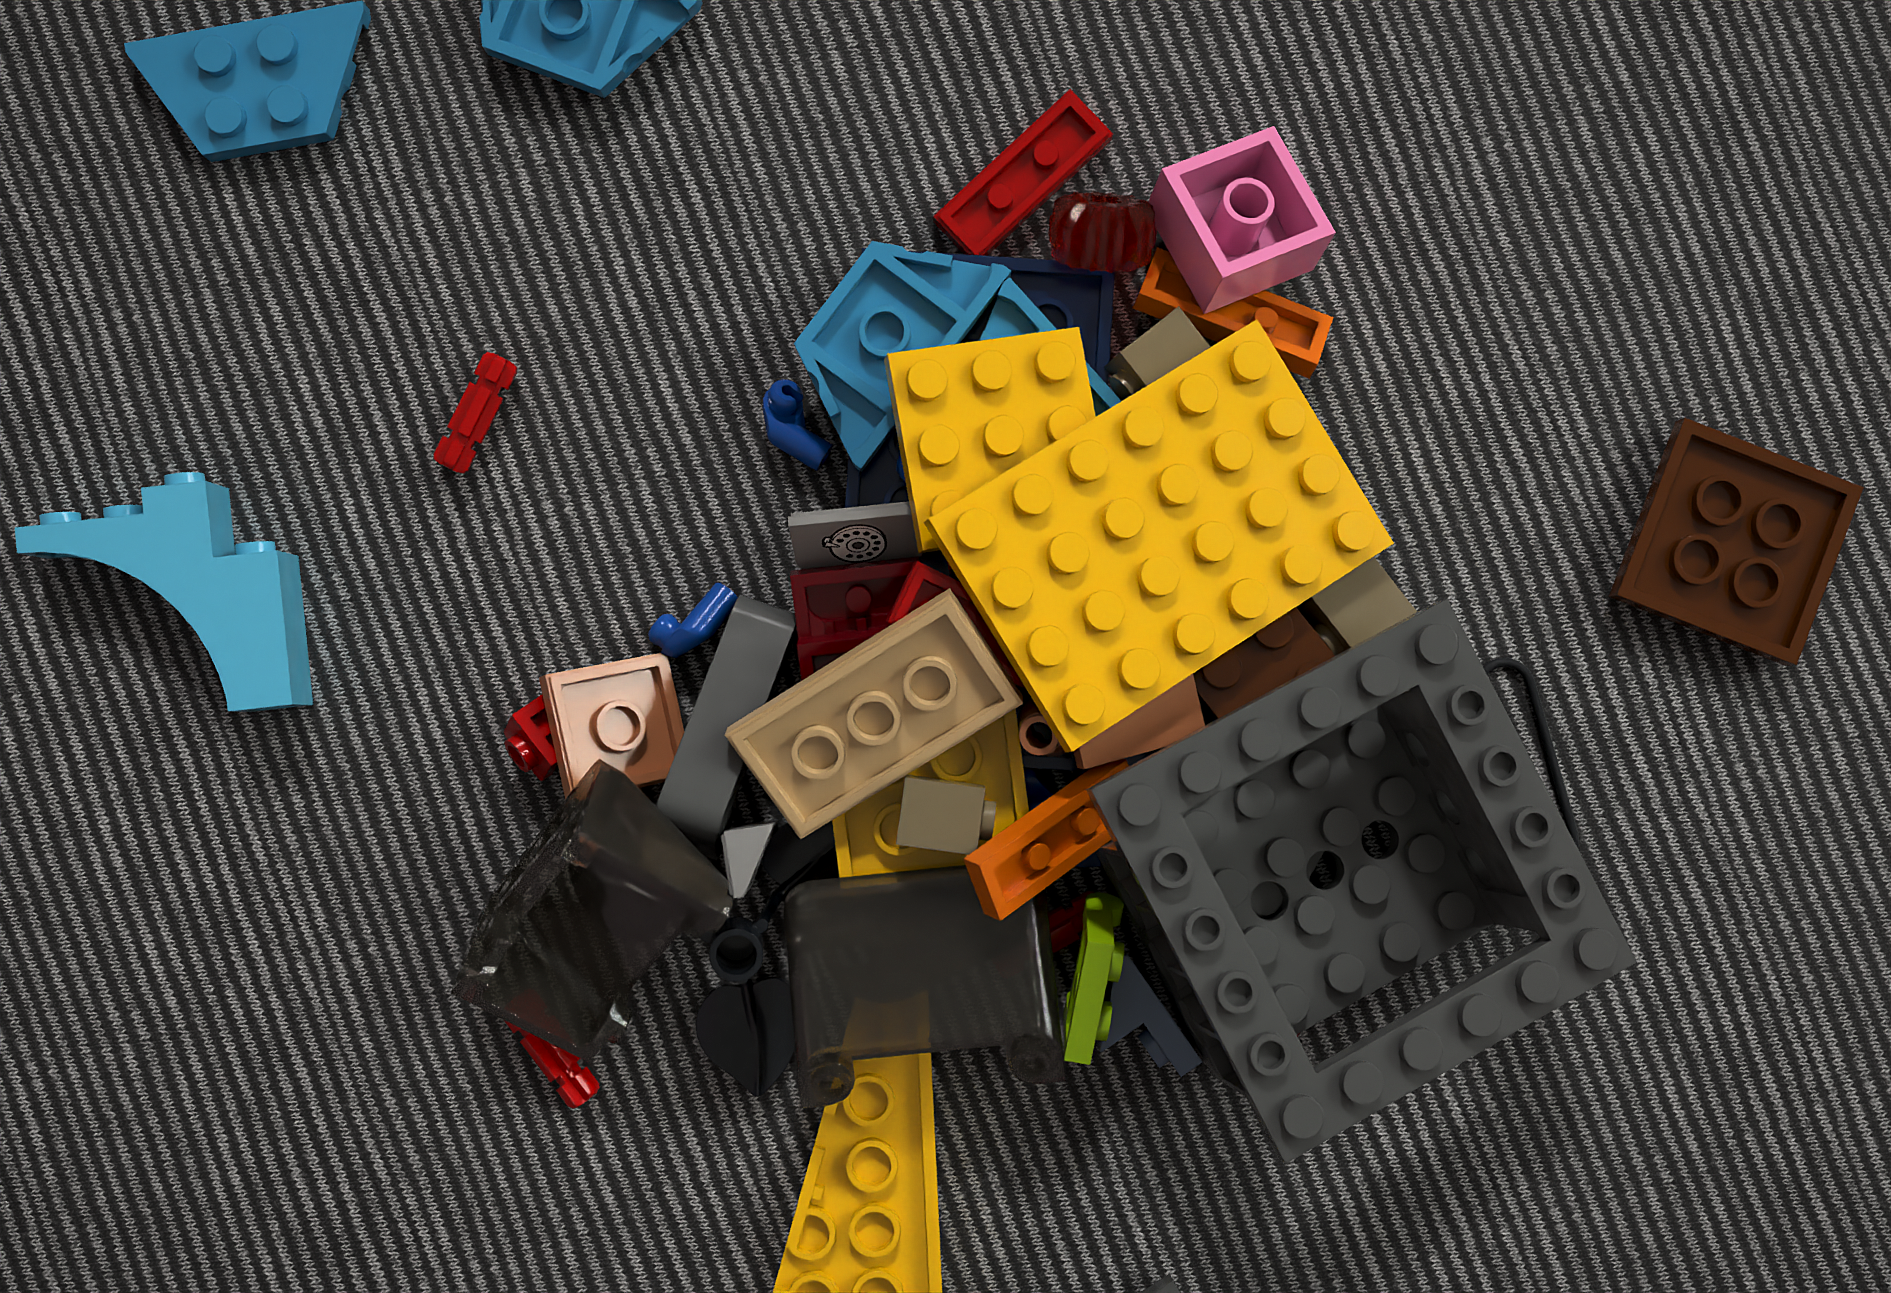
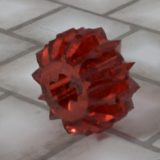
M1073 192L1070 195H1063L1054 201L1053 215L1049 219L1048 236L1051 242V257L1059 263L1067 264L1070 268L1088 269L1090 272L1107 271L1113 273L1119 270L1131 272L1150 263L1152 248H1155L1157 227H1155V211L1153 206L1146 200L1136 199L1133 195H1118L1114 192Z

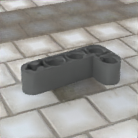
M743 595L737 598L661 790L653 817L656 840L715 860L719 858L723 849L721 835L732 825L736 809V796L747 770V765L728 741L725 733L727 727L774 698L797 635L795 613Z

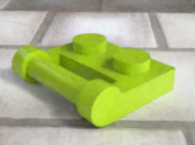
M1090 893L1085 900L1082 915L1083 932L1071 991L1066 996L1063 1012L1064 1061L1090 1065L1095 1040L1106 1042L1112 1016V1002L1104 1001L1107 981L1119 982L1124 959V943L1114 941L1113 927L1121 923L1124 903L1120 898L1111 894Z

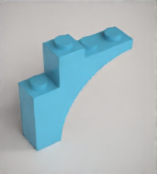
M182 472L165 475V485L141 488L142 505L103 508L104 518L82 520L81 513L53 512L39 515L40 525L15 528L18 554L46 559H93L118 568L139 579L162 595L196 631L209 652L222 683L228 712H256L313 705L299 556L276 550L275 542L272 541L245 542L234 546L229 488L205 481L204 473Z

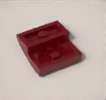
M919 556L791 570L790 580L798 633L797 650L801 680L809 677L892 625L886 622V619L914 561H919Z

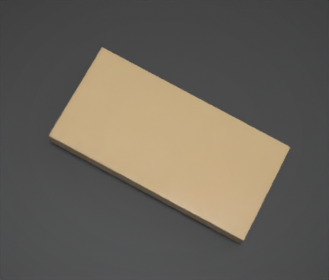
M949 588L727 727L725 736L795 833L802 839L1023 704V696Z

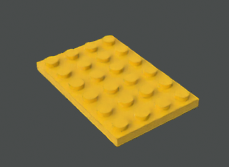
M1258 319L924 522L1065 753L1076 750L1394 544Z

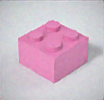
M1274 126L1162 168L1145 208L1203 314L1312 271L1336 233Z

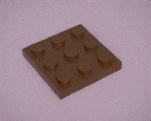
M1683 418L1675 421L1608 597L1784 666L1797 665L1864 487L1690 419Z

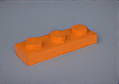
M1158 247L1133 306V309L1161 320L1179 306L1203 337L1216 342L1222 341L1258 319L1288 370L1310 379L1319 363L1333 317L1266 290L1203 314L1170 252Z
M1126 759L1090 768L963 858L985 915L999 921L1003 920L1111 840L1086 789L1129 767Z

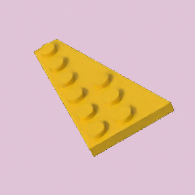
M928 989L906 1000L893 1003H875L855 997L772 1293H943Z

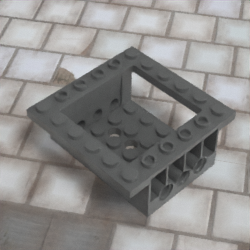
M1448 599L1440 600L1086 789L1111 837V840L1096 850L1095 853L1118 897L1124 903V908L1209 1072L1213 1077L1247 1098L1277 1158L1285 1164L1637 963ZM1374 821L1384 824L1390 834V845L1387 851L1377 858L1369 856L1362 845L1363 831ZM1320 851L1330 854L1336 864L1334 879L1323 888H1317L1309 881L1306 870L1310 858ZM1270 881L1280 889L1283 902L1273 916L1261 919L1252 909L1251 896L1258 885ZM1493 924L1538 933L1540 938L1315 1066H1312L1297 1037L1299 1033Z

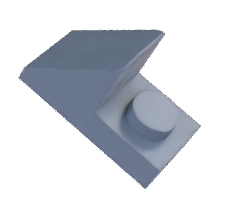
M1124 951L1119 982L1107 981L1104 1001L1112 1002V1016L1106 1042L1095 1040L1099 1051L1103 1052L1144 1023L1147 1029L1137 1037L1154 1062L1161 1068L1170 1061L1182 1077L1202 1063V1061L1133 961Z

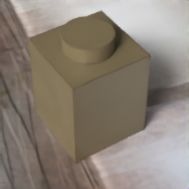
M906 775L896 845L969 855L978 848L979 840L989 841L992 838L996 802L984 800L985 785Z

